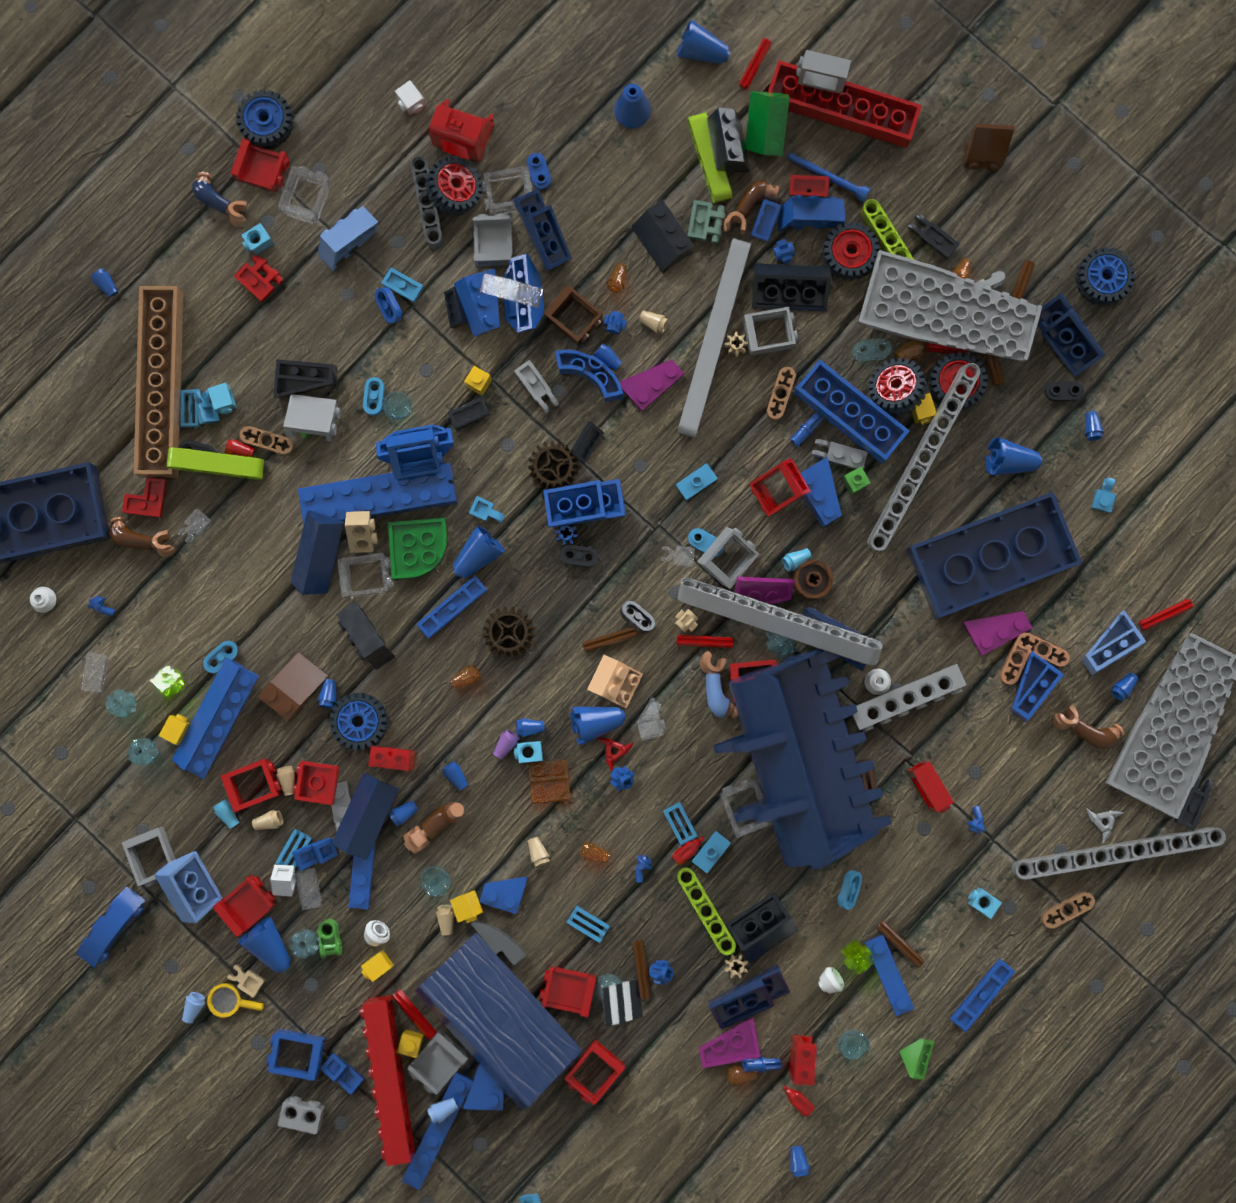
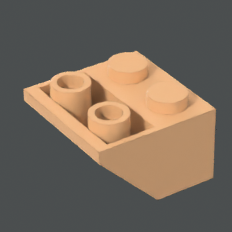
M603 655L587 690L627 709L643 674L620 661Z

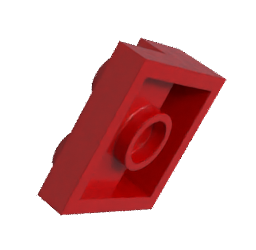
M300 761L296 770L298 779L293 790L294 800L334 805L340 766Z

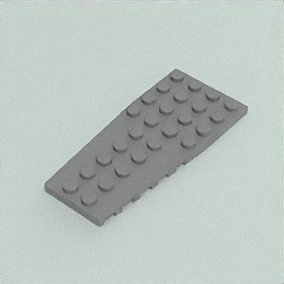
M879 250L858 324L913 340L1025 362L1029 357L1042 306L1033 305L1022 298L1017 299L1009 296V293L998 292L991 289L992 287L974 283V280L958 277L957 274L937 266Z
M1193 633L1188 634L1131 729L1106 784L1174 819H1178L1190 790L1203 768L1211 747V739L1217 731V723L1225 710L1223 707L1231 694L1230 689L1233 681L1236 680V655Z

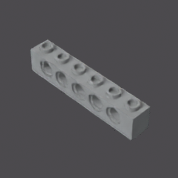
M955 664L856 705L858 712L851 715L856 730L862 729L863 732L874 728L873 724L880 722L882 725L892 721L890 718L892 716L898 715V717L909 714L908 710L915 707L918 710L926 707V702L933 700L935 703L945 699L944 695L951 692V695L957 694L962 691L961 687L966 686V683L958 665ZM941 679L947 682V687L944 690L939 687ZM923 686H926L930 691L927 697L921 694ZM905 694H909L912 697V702L909 705L903 701ZM888 701L894 704L892 712L887 711L885 708ZM871 708L877 713L875 719L868 717V710Z

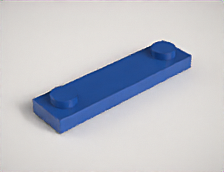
M475 575L416 625L430 639L488 591L487 588Z
M879 935L865 941L867 950L895 1015L898 1016L914 1009L884 936Z
M999 958L949 1019L964 1032H967L1014 975L1015 971Z

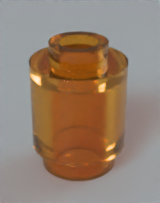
M911 340L898 347L894 354L897 361L898 358H902L904 361L909 359L912 362L923 356L924 346L920 341Z

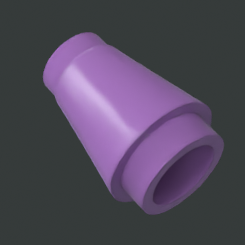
M506 730L505 733L502 732L493 754L503 759L518 744L519 737L510 730Z

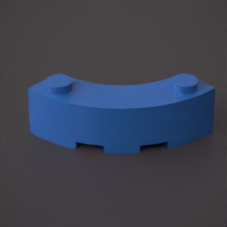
M576 350L555 351L560 375L575 374L590 380L600 390L605 403L623 399V391L617 377L604 362L592 355L590 356Z
M126 887L112 901L111 906L105 912V917L101 915L91 929L93 930L89 933L88 938H84L76 954L94 968L99 963L103 964L109 958V951L122 931L134 917L137 919L144 911L142 907L145 900L129 887Z

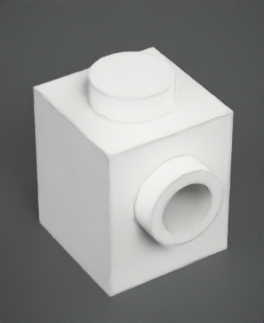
M411 81L395 90L399 100L397 102L403 111L407 110L410 116L414 113H419L425 106L422 95Z

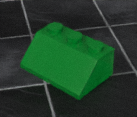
M751 91L745 139L746 150L763 155L783 156L789 105L788 94Z

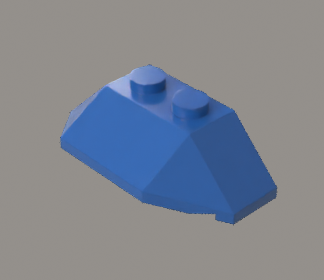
M528 254L510 259V265L502 282L505 320L518 333L535 329L544 315L541 276Z
M433 424L395 431L387 436L433 429L434 436H438L440 447L437 450L442 452V457L454 445L452 430ZM385 437L382 441L376 443L377 458L391 464L387 450V437ZM430 442L397 448L401 464L433 458Z

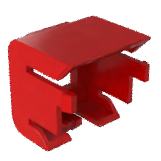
M446 99L444 103L441 102V105L438 104L429 127V135L433 147L466 160L471 159L480 162L494 126L493 114H490L489 118L485 117V119L449 108V99Z

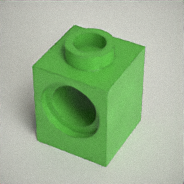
M862 467L844 475L842 478L850 495L868 487L870 484Z

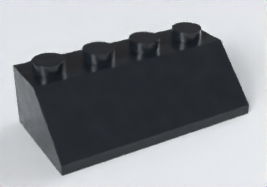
M754 263L752 308L779 309L789 307V310L827 311L831 282L830 267Z

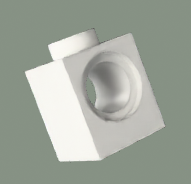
M274 865L271 876L273 895L292 896L296 884L294 866Z

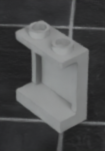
M504 213L496 214V216L479 214L477 217H473L475 266L510 265V259L513 258L511 217Z
M291 394L283 425L285 435L293 437L294 432L326 436L327 441L331 442L332 436L336 435L337 424L335 422L336 419L340 418L341 412L337 406V401Z
M440 1029L407 1069L410 1071L409 1075L415 1080L419 1079L429 1093L437 1095L456 1071L468 1060L470 1055Z

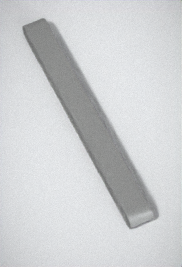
M734 238L732 240L677 433L696 437L751 243Z
M966 364L956 374L868 538L867 543L872 550L882 551L888 546L980 375V369L976 364ZM967 368L973 371L971 378L966 375L965 371ZM958 385H961L964 389L962 395L956 391ZM949 401L954 404L953 412L947 408ZM940 418L945 421V427L943 429H941L938 426V420ZM931 435L936 438V444L934 446H932L929 443V437ZM922 452L927 455L925 463L920 461L919 456ZM913 469L918 472V477L915 480L910 476ZM904 486L909 489V494L906 497L901 493V489ZM895 503L900 506V510L896 514L892 511V506ZM885 520L891 523V527L887 531L883 528ZM876 537H880L882 540L880 547L874 545Z
M692 578L681 579L677 598L683 603L868 665H876L878 663L882 650V643L878 640Z
M1219 828L1195 829L1194 831L1190 830L1018 860L1013 863L1011 871L1018 878L1032 879L1219 846L1225 842L1226 835ZM1212 832L1216 833V839L1214 841L1211 840ZM1196 835L1197 843L1193 845L1191 839ZM1175 838L1178 840V846L1176 848H1174L1172 845V842ZM1158 842L1159 849L1155 852L1153 844ZM1136 845H1139L1140 853L1136 855L1134 853V847ZM1117 848L1121 850L1119 858L1115 857V850ZM1100 851L1102 853V859L1100 861H1097L1095 856L1096 853ZM1082 855L1083 863L1078 865L1076 858ZM1060 858L1064 860V866L1062 868H1058L1057 861ZM1043 861L1045 869L1040 872L1038 864ZM1021 865L1026 867V872L1023 875L1019 874V867Z

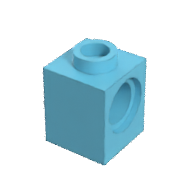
M261 223L242 234L245 240L242 244L248 252L252 251L254 255H258L274 245ZM259 237L260 241L253 244V240Z
M227 383L208 388L213 408L217 413L228 414L232 412V409L237 408L231 388Z
M541 741L518 743L517 748H514L515 759H519V763L543 761ZM528 746L534 751L533 756L530 758H526L523 755L524 748Z
M977 888V890L974 889L970 893L967 904L991 919L1002 902L983 889ZM982 897L987 899V904L984 907L979 905V900Z

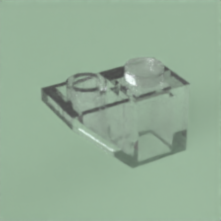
M655 697L650 699L637 721L641 741L663 736V731H667L664 719L660 720L659 712H662L660 702L655 701Z

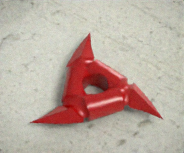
M597 738L605 744V755L607 758L605 760L611 772L614 761L627 754L634 744L633 742L623 746L609 738ZM616 747L618 753L616 755L611 754V748Z

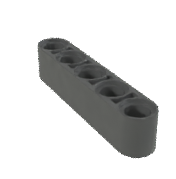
M416 156L411 161V169L424 235L428 246L433 250H437L444 244L438 208L434 206V201L428 206L423 205L424 201L429 200L430 195L426 193L427 188L419 187L421 183L426 182L430 168L425 157ZM418 165H425L421 170L416 169ZM429 218H435L433 223H426ZM432 236L439 237L435 242L430 241Z

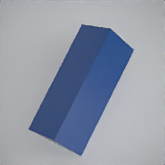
M620 479L605 482L597 480L543 490L549 528L626 516Z

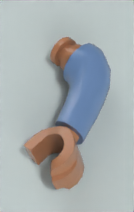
M707 651L702 655L699 665L701 670L706 673V696L709 709L719 718L731 715V718L735 719L738 715L737 707L729 703V699L723 695L720 674H718L723 669L726 659H719L716 667H714L710 662L712 654Z

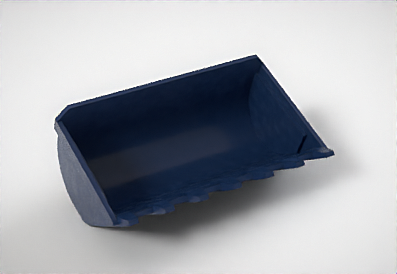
M820 648L785 658L784 663L757 670L730 681V688L744 734L713 745L715 754L733 751L734 753L750 752L764 799L737 809L738 811L733 815L736 822L753 818L756 823L771 820L784 865L788 867L812 865L813 869L823 868L878 834L877 830L892 824L890 816L873 817L869 802L882 797L883 793L881 788L865 790L861 774L874 769L875 766L873 760L857 762L852 748L866 740L865 733L848 735L844 718L858 712L856 704L840 707L835 691L849 685V680L847 676L832 679L827 662L841 655L823 651Z

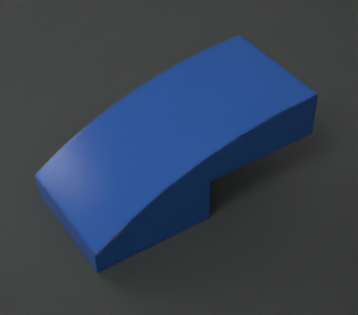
M332 838L323 839L293 851L292 855L298 870L302 871L316 863L322 864L338 856L335 846L331 844Z
M335 1053L320 1068L334 1082H338L350 1095H353L366 1080L357 1070Z

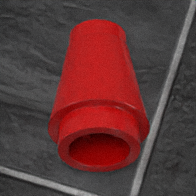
M228 439L224 454L253 457L254 448L235 439Z

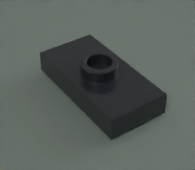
M454 286L444 292L450 328L456 329L466 324L467 319Z
M482 397L447 412L455 430H459L490 415Z
M588 422L571 450L573 451L570 455L577 456V460L585 464L604 432L594 423Z

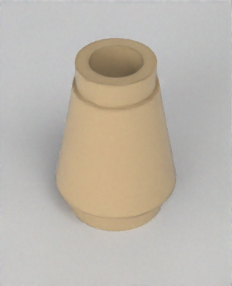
M642 311L639 317L640 322L656 333H663L668 325V319L664 315Z
M292 766L278 768L276 776L284 795L294 794L293 790L296 784L295 770H293Z
M271 810L253 819L252 825L255 830L278 829L279 826L283 825V817L279 810Z
M539 837L528 840L531 863L535 867L549 863L550 856L539 840Z
M452 905L438 906L436 915L441 934L451 935L453 934L455 919Z

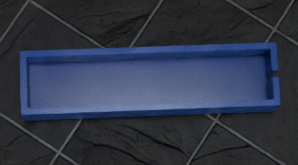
M450 463L440 464L441 472L396 480L392 472L298 488L303 526L308 510L345 522L346 512L370 511L371 518L458 504L455 486L453 485L452 466Z

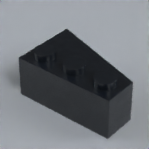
M276 359L273 398L279 399L291 396V394L296 395L334 386L337 381L338 366L334 364Z
M356 601L336 614L340 620L338 625L344 632H348L349 636H347V639L353 646H357L359 650L356 653L362 661L367 660L378 670L395 658L393 652L387 648L384 639L380 637L375 626Z

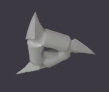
M1087 809L1092 823L1094 822L1099 830L1103 832L1104 843L1112 832L1114 818L1124 812L1109 810V812H1102L1096 815ZM1103 818L1107 819L1106 825L1102 824L1101 820Z

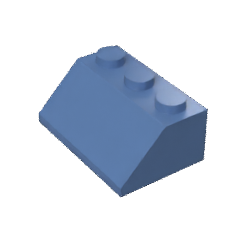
M196 851L167 863L154 875L181 922L197 923L216 903L223 899Z

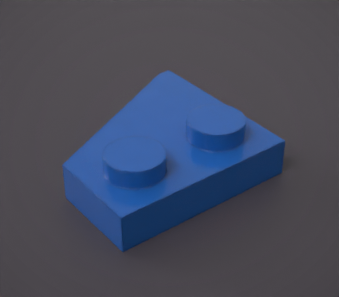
M524 876L485 883L479 902L517 914L528 877Z

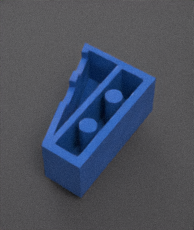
M802 195L791 196L782 205L777 217L778 231H784L786 227H796V230H802V226H813L814 229L835 228L845 222L844 199H836L834 196L819 198V196L806 198L802 197Z
M495 268L465 276L454 283L474 337L490 333L500 327Z
M828 457L801 472L802 477L811 490L803 498L822 528L842 516Z
M1032 651L1028 657L1010 711L1026 723L1064 674Z
M479 1064L463 1109L503 1110L505 1091Z

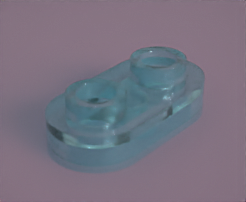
M885 339L859 341L853 348V356L859 361L884 359L891 352V345ZM880 345L885 347L884 351L879 349ZM861 347L866 349L865 353L860 351Z

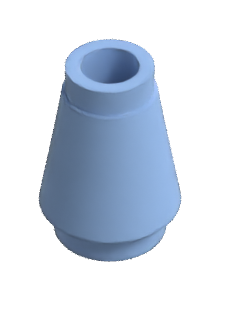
M191 992L186 997L182 1017L184 1022L190 1024L194 1022L205 1004V997L202 994Z
M454 1098L433 1104L427 1110L435 1124L437 1122L441 1123L455 1112L458 1106Z

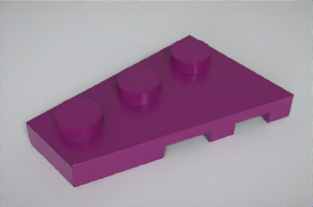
M669 360L619 383L622 391L643 412L684 376V372L673 360Z
M737 577L734 593L771 605L791 600L794 581L793 579Z
M1023 611L962 622L981 656L1032 629Z
M753 1016L699 1047L702 1068L761 1057Z

